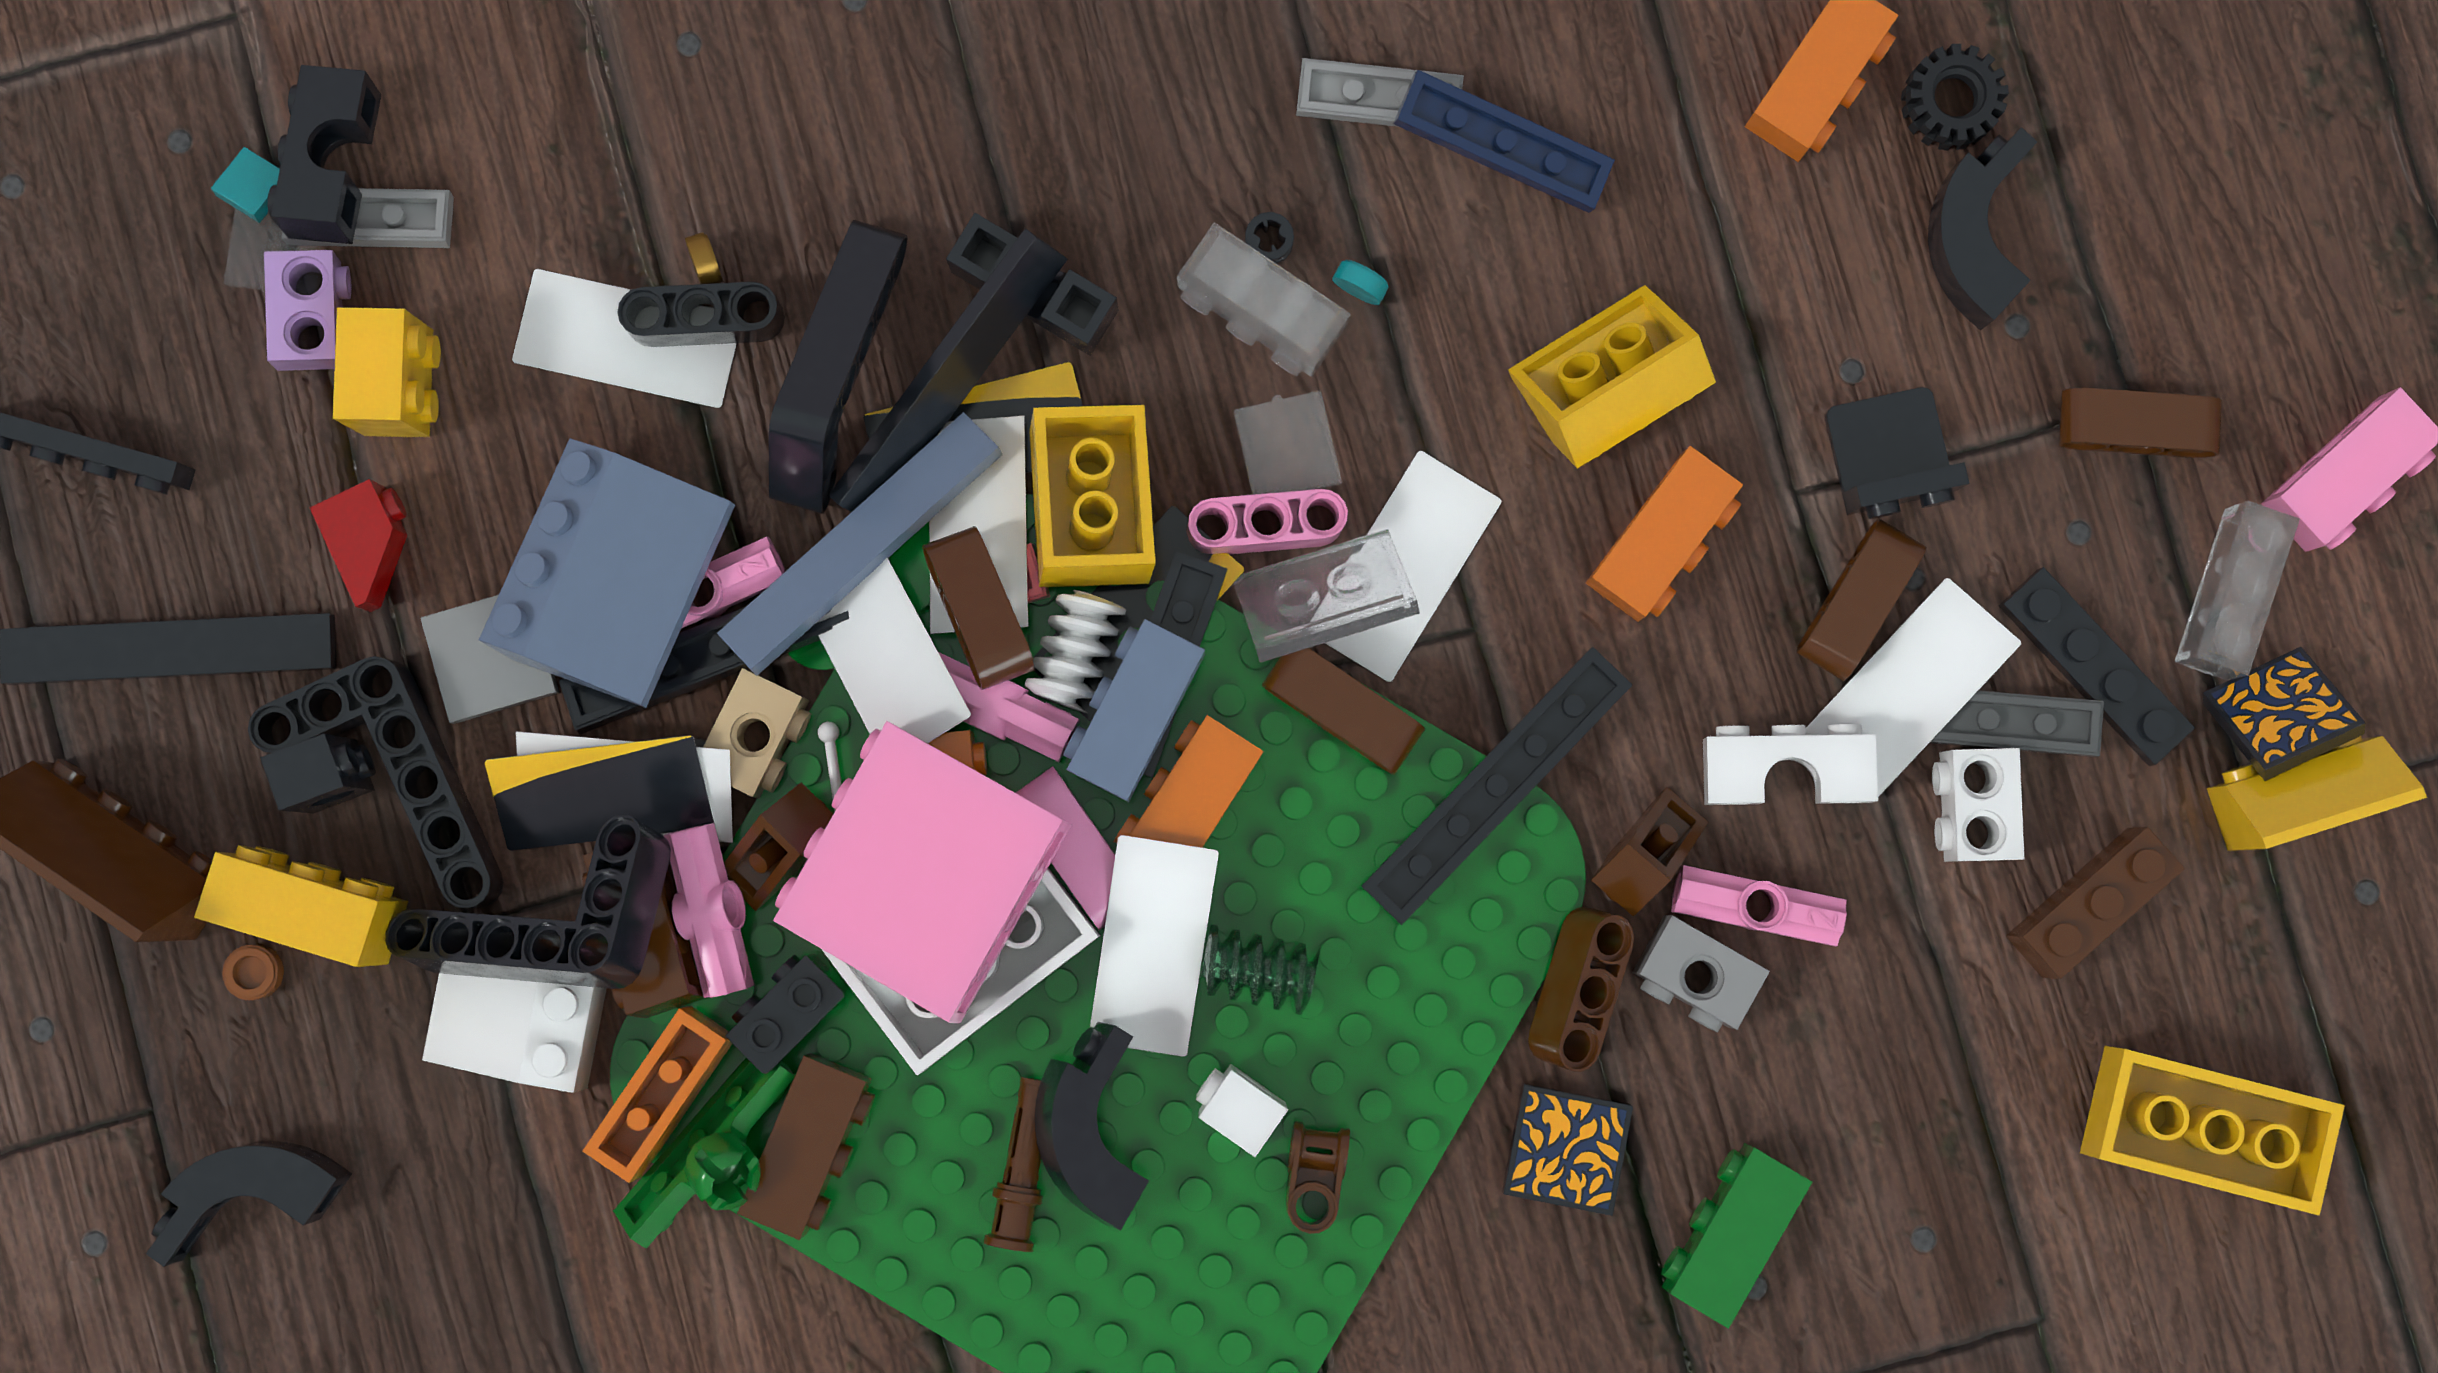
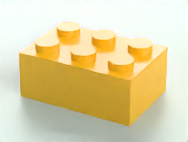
M1144 405L1033 408L1030 426V446L1039 587L1149 584L1155 566V550Z
M238 845L236 853L215 852L194 918L355 967L389 964L392 953L387 949L385 941L386 931L393 918L406 910L408 901L392 896L393 886L366 878H361V881L345 878L343 882L339 880L341 870L314 862L304 864L292 861L291 865H287L288 854L261 846L251 848Z

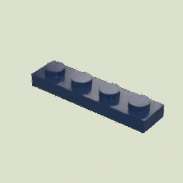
M1420 70L1414 73L1393 123L1398 127L1588 213L1596 208L1615 161L1613 158Z

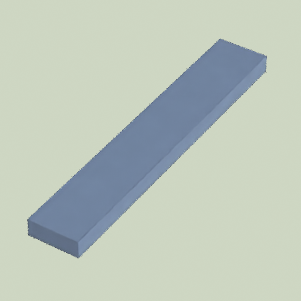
M963 412L717 634L746 666L758 676L869 576L886 558H889L1003 455L1000 448Z

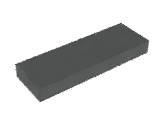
M1977 691L1929 743L1993 749L2020 748V751L2099 757L2104 701Z

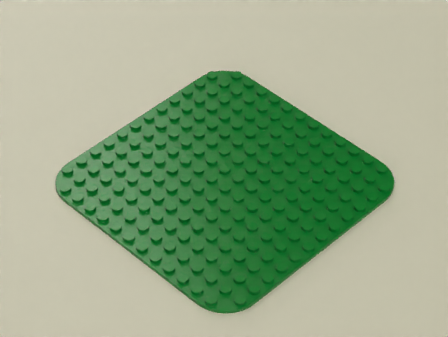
M1026 494L1027 544L1033 543L1036 547L1034 497L1031 494ZM1164 581L1153 583L1146 592V602L1153 611ZM1099 585L1048 587L1050 597L1028 604V627H1021V630L1029 646L1032 658L1043 647L1040 644L1042 637L1053 636L1057 632L1048 624L1049 617L1052 615L1068 614L1056 604L1057 595L1075 594L1073 590L1091 594ZM1218 600L1200 646L1205 650V656L1178 707L1154 777L1161 767L1171 772L1182 755L1174 746L1191 720L1201 725L1207 715L1264 752L1203 846V848L1217 850L1219 855L1187 1055L1176 1056L1127 1048L1106 1083L1098 1102L1097 1125L1104 1146L1117 1161L1149 1180L1121 1231L1099 1222L1073 1205L1054 1184L1041 1159L1037 1188L1041 1189L1043 1200L1041 1205L1035 1207L1030 1240L1035 1243L1033 1252L1008 1250L983 1243L985 1234L991 1233L997 1199L992 1196L993 1187L997 1186V1182L1003 1181L1014 1114L1016 1113L1020 1077L1042 1080L1051 1059L1067 1062L1072 1065L1076 1059L1073 1056L1075 1045L1081 1035L1090 1028L1105 927L1101 930L1096 927L1052 863L1048 867L1101 936L921 1074H915L822 949L773 921L779 911L775 903L782 889L781 887L757 911L745 901L746 919L744 926L741 928V934L754 986L713 998L707 997L649 1018L627 1015L618 1032L611 1057L610 1088L613 1104L617 1101L679 1008L692 1006L730 1031L737 1024L731 1018L734 1013L753 995L756 994L762 999L776 985L771 977L789 958L796 955L801 960L805 955L815 954L830 969L826 974L844 991L845 995L782 1060L794 1075H796L803 1056L809 1053L872 1078L867 1092L875 1094V1099L863 1126L854 1123L845 1144L854 1147L842 1177L837 1178L832 1175L823 1196L832 1199L819 1231L809 1228L808 1233L798 1240L741 1216L742 1218L1002 1373H1317L1547 976L1566 916L1572 910L1583 905L1586 884L1583 851L1572 823L1564 811L1547 793L1535 786L1403 925H1400L1361 885L1486 756L1374 691L1425 727V731L1397 773L1393 775L1262 687V683L1291 641ZM930 604L920 610L917 614L937 651L969 666L956 633L930 634ZM1125 630V631L1120 635V637H1119V639H1118V647H1119V645H1120V643H1121V641H1122V639H1123V637H1124V635H1125V633H1126L1127 630ZM1048 651L1044 657H1052V654ZM836 668L809 711L811 718L801 739L797 743L791 741L780 759L787 763V766L778 786L773 793L764 789L760 798L756 799L735 834L733 843L729 844L723 854L724 862L760 814L801 782L834 814L825 743L818 736V728L827 721L835 723L839 728V737L835 742L841 784L847 778L853 780L864 761L860 758V753L870 735ZM1032 671L1009 680L1027 689L1028 695L1072 714V716L1080 720L1077 727L1080 726L1086 730L1088 729L1091 722L1079 711L1039 697L1025 686L1027 678H1041L1036 672ZM964 721L947 731L970 730L974 733L975 743L984 742L987 759V775L984 776L1014 793L1053 766L1115 855L1117 844L1113 841L1128 817L1132 813L1140 819L1152 801L1144 795L1153 780L1151 777L1142 776L1130 801L1127 802L1070 773L1066 769L1071 759L1065 756L1062 757L1060 762H1057L1007 737L1005 741ZM804 865L792 877L797 879ZM734 1044L730 1046L654 1158L653 1164L746 1058ZM1232 1064L1286 1102L1288 1111L1256 1157L1198 1118L1199 1109L1202 1104L1196 1100V1095L1215 1068L1224 1074L1229 1065ZM793 1080L787 1086L783 1096L765 1111L752 1126L746 1137V1144L758 1160L762 1156ZM1294 1121L1303 1122L1304 1127L1307 1129L1336 1133L1341 1128L1350 1129L1348 1158L1345 1176L1341 1183L1338 1213L1334 1223L1320 1233L1309 1234L1300 1231L1292 1224L1286 1212V1196L1290 1173L1288 1172V1161ZM1317 1147L1306 1148V1151L1327 1154H1330L1332 1152L1331 1149ZM746 1183L740 1187L744 1194L748 1189ZM1317 1191L1303 1193L1296 1203L1297 1215L1307 1222H1315L1321 1219L1327 1210L1325 1196ZM740 1206L729 1210L737 1214Z

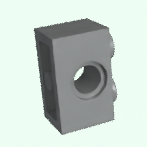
M1672 915L1663 916L1632 971L1633 974L1644 979L1640 987L1642 991L1670 1005L1673 997L1693 1007L1688 1017L1717 1033L1722 1024L1728 1028L1738 1030L1770 972ZM1701 961L1709 968L1710 982L1704 990L1694 993L1685 983V971L1693 962Z

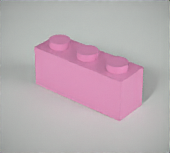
M2401 387L2383 394L2261 504L2305 552L2327 546L2329 550H2332L2355 532L2356 527L2351 522L2365 509L2371 514L2385 505L2396 494V491L2391 486L2404 474L2408 477L2416 475L2435 459L2436 455L2431 449L2438 444V427Z

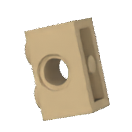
M744 668L741 669L703 747L730 750L731 787L749 796L760 798L764 789L773 793L778 786L787 766V763L780 759L789 741L797 743L804 734L811 718V713L805 711L810 700L760 676H756ZM763 721L770 731L769 742L763 749L751 752L744 743V732L750 724Z

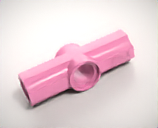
M769 537L760 539L710 562L704 578H709L713 583V598L708 604L697 607L692 603L682 628L702 619L719 617L729 607L761 594L786 571L781 557Z
M939 653L971 713L970 717L964 720V722L1005 741L1007 737L1057 762L1061 761L1064 751L1080 721L1078 718L1047 702L1044 703L1028 695L1027 689L1009 680L981 690L969 666Z
M704 824L664 835L671 848L670 863L678 891L672 901L673 921L680 936L685 940H690L704 998L727 995L754 986L741 934V928L744 926L746 919L745 901L738 885L728 880L715 824Z
M1681 865L1675 879L1671 912L1740 926L1748 930H1759L1837 947L1844 931L1847 916V900L1780 886L1770 881H1757ZM1756 890L1763 891L1771 902L1769 915L1759 922L1753 920L1746 909L1748 897Z

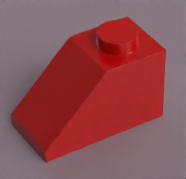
M368 479L309 508L355 607L372 612L382 606L408 535L401 522L402 519L407 517V513L396 491L393 488L386 490L385 486Z

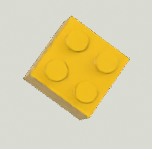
M337 307L333 419L363 436L430 437V423L437 421L439 412L436 390H431L432 368L439 367L441 358L440 341L438 336L433 335L434 330L406 309Z

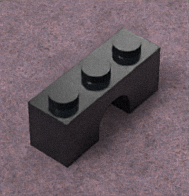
M301 65L297 85L294 84L290 88L288 95V109L291 115L287 134H283L279 140L278 160L281 166L277 185L271 186L267 202L270 217L288 239L353 244L362 193L346 171L324 169L330 153L341 145L347 143L372 144L381 93L365 70Z
M974 213L946 258L951 273L980 290L1018 238L979 214ZM1069 269L1067 273L1062 271L1057 273L1026 315V318L1091 356L1119 309L1117 297Z

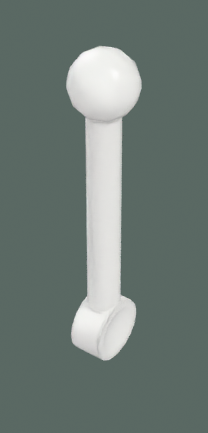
M827 721L819 726L818 736L825 743L832 799H834L836 792L842 785L835 742L839 737V728L835 723Z

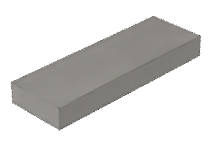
M1302 58L1296 116L1396 126L1393 124L1411 79L1417 70ZM1422 71L1459 89L1463 87L1464 75Z
M358 188L362 193L353 244L288 239L282 231V239L287 245L450 248L454 197L450 190Z

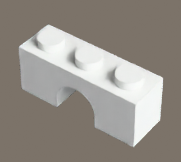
M1861 724L1828 725V735H1806L1805 725L1772 726V736H1750L1749 726L1716 727V737H1706L1703 739L1704 805L1765 803L1764 784L1766 775L1775 763L1783 760L1798 762L1809 770L1815 783V804L1873 803L1878 801L1876 734H1862Z

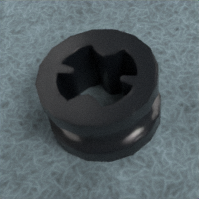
M1265 212L1255 216L1248 224L1245 233L1246 250L1257 263L1266 266L1277 265L1284 261L1291 253L1294 233L1290 222L1284 216L1274 212ZM1268 226L1279 229L1278 239L1284 243L1278 250L1272 245L1271 252L1260 249V238L1255 235L1261 228L1267 233Z

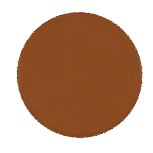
M245 945L230 953L225 960L222 975L224 984L231 994L243 1000H259L269 997L279 988L283 980L284 968L279 955L273 949L264 945Z

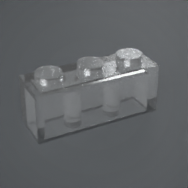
M1215 222L1177 275L1178 288L1184 291L1180 297L1186 304L1204 315H1208L1210 310L1214 311L1229 321L1226 329L1232 335L1251 346L1256 340L1274 352L1271 359L1277 365L1295 376H1298L1302 370L1313 377L1349 324L1351 313Z
M2248 500L2224 510L2175 663L2224 680L2249 675L2300 518Z

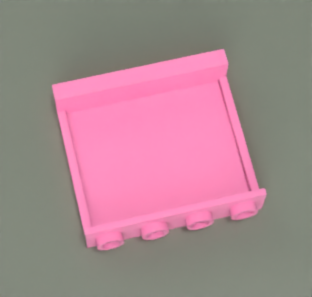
M886 721L882 730L875 729L865 741L860 753V758L864 761L854 779L847 778L836 792L832 802V807L836 811L825 829L822 827L817 829L807 843L804 857L808 860L797 879L791 877L782 887L775 903L779 911L773 921L949 1023L960 1024L1072 824Z

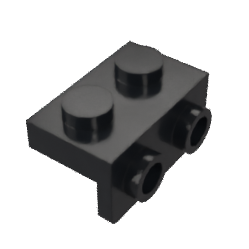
M815 954L805 955L801 960L796 955H793L771 977L776 985L762 999L756 994L753 995L731 1017L737 1024L725 1036L761 1073H769L844 998V991L826 974L830 969Z

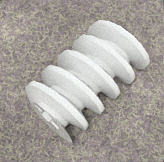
M1073 590L1075 594L1057 595L1056 604L1068 614L1052 615L1048 620V624L1060 635L1044 636L1040 641V644L1052 654V657H1035L1033 660L1034 667L1045 676L1044 678H1027L1025 686L1039 697L1087 713L1076 703L1077 698H1092L1095 693L1084 683V679L1102 677L1104 673L1091 662L1092 657H1109L1111 654V650L1102 644L1099 638L1100 636H1117L1119 632L1106 619L1108 615H1125L1126 609L1092 594Z

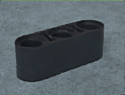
M757 282L640 287L630 290L622 297L617 311L619 322L636 342L648 347L764 342L771 340L780 333L785 320L783 307L773 292L767 286ZM757 301L769 304V313L761 322L747 323L744 321V312L750 304ZM701 304H711L714 306V316L707 324L702 326L690 324V314L694 308ZM650 306L659 308V318L653 326L645 329L636 328L635 321L639 311Z

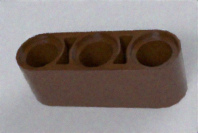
M2101 388L2066 389L2062 391L2059 446L2066 449L2185 458L2215 457L2219 455L2222 400L2216 397Z
M1880 518L1876 519L1860 541L1802 637L1796 652L1842 681L1848 679L1863 658L1919 565L1927 547Z
M973 526L924 544L922 549L928 569L979 688L984 690L1034 671V662L1029 646L977 527Z
M1293 639L1262 683V687L1272 695L1393 775L1397 773L1425 731V727L1411 716L1310 648Z
M1589 907L1576 908L1566 916L1529 1030V1047L1533 1055L1538 1059L1574 1072L1587 1070L1596 1062L1633 948V928L1624 917Z

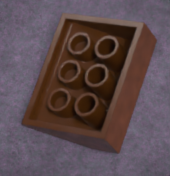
M58 758L55 763L32 760L0 778V849L135 942L196 940L208 923L207 921L194 918L213 861L211 858L197 851H193L191 856L174 845L178 837L173 832L151 820L143 824L129 814L133 808L129 802L106 789L98 793L83 783L88 777L86 773L63 759Z

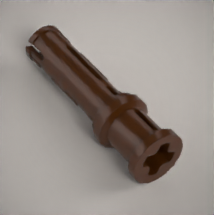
M1020 1077L1016 1113L1014 1114L1003 1181L997 1182V1186L993 1187L992 1196L997 1199L991 1233L985 1234L983 1242L989 1246L1022 1252H1033L1035 1243L1030 1240L1035 1207L1041 1205L1043 1200L1041 1189L1037 1188L1041 1155L1035 1132V1107L1041 1080Z

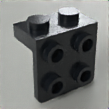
M1920 387L1831 407L1825 414V423L1847 515L1866 511L1868 519H1876L1900 513V504L1920 500L1922 508L1945 504L1955 500L1953 492L1970 484L1965 462L1949 464L1934 396L1928 388Z

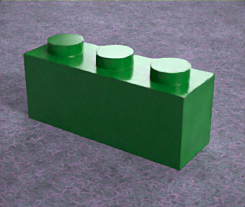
M1746 1143L1743 1144L1739 1152L1732 1149L1724 1159L1717 1173V1178L1722 1180L1712 1200L1705 1197L1699 1203L1689 1223V1226L1694 1229L1684 1249L1680 1246H1676L1673 1249L1661 1272V1275L1666 1277L1662 1288L1669 1294L1728 1329L1812 1184V1181Z

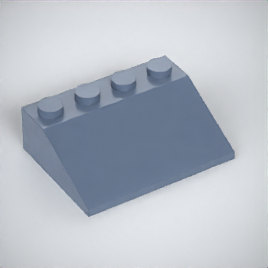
M569 438L480 635L479 641L514 661L646 708L735 504L617 453Z

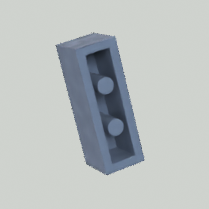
M1144 619L1139 630L1130 626L1126 631L1115 654L1116 657L1123 661L1114 679L1111 680L1106 676L1102 678L1089 704L1090 707L1097 710L1087 730L1080 726L1076 728L1063 756L1071 759L1066 770L1127 802L1130 801L1205 656L1203 648Z

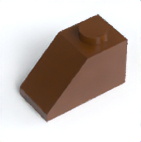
M802 782L760 814L724 862L728 880L738 885L744 900L755 911L762 907L807 862L808 859L804 857L807 843L817 829L820 827L826 828L833 816V813Z
M1666 787L1611 850L1591 881L1602 889L1611 900L1617 902L1634 916L1672 880L1709 822L1670 788Z

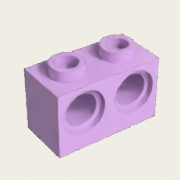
M333 250L264 252L267 361L277 371L335 369L337 307L342 308V299L351 298L349 267L341 266V261ZM309 272L322 274V285L317 292L311 295H300L297 293L296 286L300 277ZM310 326L324 328V338L319 346L310 350L299 348L298 338L305 328Z

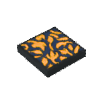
M2301 646L2203 692V705L2264 781L2365 734V721Z
M1522 1083L1502 1193L1504 1195L1613 1216L1633 1106Z

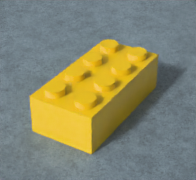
M2104 1046L2080 1154L2320 1216L2345 1105L2128 1049Z

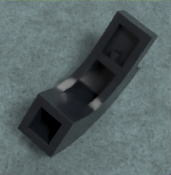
M2022 127L2008 140L1999 134L1977 159L1968 152L1946 176L1937 192L1930 213L1928 246L1937 280L1952 304L1979 330L1993 322L2031 281L1999 251L1991 237L1988 226V208L1994 191L2038 142Z
M1097 1022L1094 1028H1088L1077 1041L1073 1051V1056L1076 1059L1072 1065L1055 1059L1050 1060L1043 1074L1037 1094L1035 1132L1041 1159L1049 1176L1061 1193L1086 1214L1105 1225L1121 1231L1149 1180L1121 1164L1108 1152L1098 1131L1097 1107L1106 1083L1133 1036L1116 1025Z
M256 1142L216 1152L186 1168L161 1193L162 1196L179 1208L172 1207L157 1222L151 1233L157 1239L146 1255L163 1267L184 1260L217 1212L227 1202L237 1196H251L266 1200L303 1226L318 1221L332 1204L352 1173L316 1150L288 1142Z

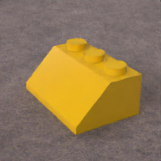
M1646 285L1508 369L1512 380L1550 440L1577 469L1716 383L1699 334Z
M2359 736L2267 781L2263 780L2251 764L2237 767L2222 773L2224 783L2207 788L2228 851L2268 849L2427 798L2422 784L2383 736L2363 739Z

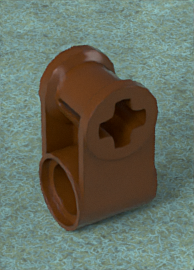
M1294 1121L1288 1161V1172L1290 1173L1286 1196V1212L1292 1224L1300 1231L1309 1234L1320 1233L1328 1229L1336 1219L1342 1179H1344L1350 1141L1349 1128H1341L1336 1133L1307 1129L1304 1127L1303 1122ZM1306 1148L1331 1149L1332 1152L1330 1154L1306 1151ZM1307 1191L1320 1192L1327 1200L1325 1215L1315 1222L1304 1221L1296 1213L1297 1200Z

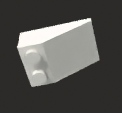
M439 973L422 1060L516 1083L571 1093L587 1089L607 988Z

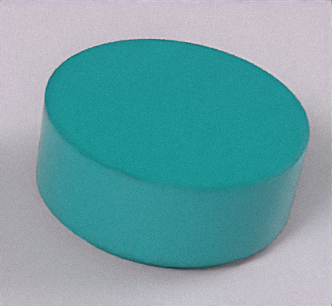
M1351 260L1341 261L1332 277V281L1342 290L1373 305H1380L1389 288L1388 282L1378 273Z

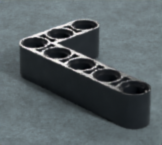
M858 220L851 222L772 411L769 424L770 499L824 514L831 499L829 494L835 486L837 476L839 421L900 273L907 249L908 236L906 234Z
M373 656L365 658L271 701L254 711L248 724L249 738L255 747L268 753L279 751L324 733L339 736L366 723L445 899L455 907L483 908L490 906L499 898L504 883L502 873L414 677L406 666L382 657ZM388 669L392 675V688L385 696L378 698L373 692V678L381 670ZM336 692L341 698V711L336 718L328 721L322 712L323 701L328 695ZM285 715L290 721V735L283 743L277 744L273 739L272 727L278 718ZM410 719L415 727V736L409 745L401 748L395 741V728L402 720ZM430 768L437 775L438 784L435 792L428 798H424L417 790V778L421 772ZM449 818L456 820L461 831L458 842L451 848L445 847L439 838L440 827ZM471 868L479 871L483 879L482 890L473 899L465 895L461 886L462 877Z
M626 814L616 815L607 820L597 836L575 921L407 909L397 914L390 922L385 938L387 949L393 955L433 973L609 989L625 988L632 984L639 976L644 964L670 860L671 848L669 842L662 834L634 817Z

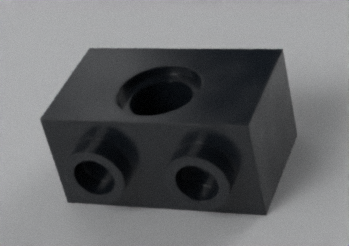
M324 733L260 757L279 811L314 814L375 791L370 778L376 774L373 759L365 745H358L357 739Z

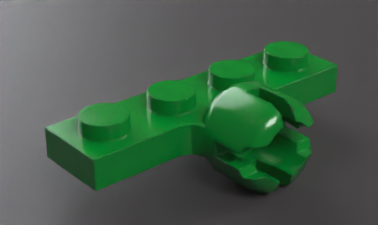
M745 1058L617 1205L613 1212L631 1240L647 1249L660 1233L669 1228L675 1215L694 1194H697L702 1202L705 1200L710 1208L714 1210H729L739 1207L748 1201V1198L740 1188L746 1183L750 1190L756 1192L760 1182L761 1168L759 1160L746 1144V1137L752 1126L765 1111L783 1096L787 1086L795 1077L783 1060L769 1073L764 1074Z

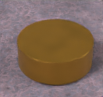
M701 232L685 237L699 283H721L723 281L707 234Z

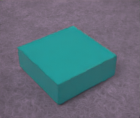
M243 147L211 187V190L218 198L260 223L268 214L269 190L272 185H277L280 169L246 147Z

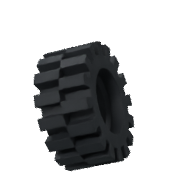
M1962 43L1951 44L1947 50H1944L1943 46L1937 48L1928 57L1926 56L1905 82L1907 86L1901 94V101H1906V105L1901 110L1904 119L1911 117L1913 122L1908 128L1913 135L1919 130L1925 135L1921 140L1924 144L1929 146L1933 141L1939 142L1938 149L1948 151L1952 145H1956L1957 150L1967 148L1972 142L1975 144L1981 140L1999 122L1998 118L2005 112L2007 103H2003V100L2009 95L2008 85L2001 86L2000 81L2006 75L2002 67L1996 71L1992 69L1990 65L1996 59L1989 53L1983 59L1977 56L1979 47L1970 45L1966 51H1962ZM1949 78L1965 82L1973 92L1974 104L1972 110L1968 114L1959 117L1950 116L1941 111L1935 101V89L1939 82Z

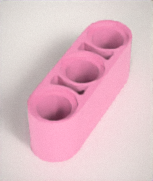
M1325 489L1210 498L1194 506L1188 518L1186 533L1192 546L1198 551L1207 554H1240L1321 547L1332 543L1338 538L1347 522L1348 510L1339 494ZM1314 506L1328 508L1334 515V527L1325 531L1313 528L1307 520V510ZM1262 510L1273 512L1280 520V531L1273 535H1263L1257 532L1251 521L1252 515ZM1215 515L1223 520L1227 532L1220 539H1206L1198 532L1197 521L1203 516Z
M1052 766L1015 793L1072 824L1051 863L1096 927L1101 930L1105 927L1115 853Z

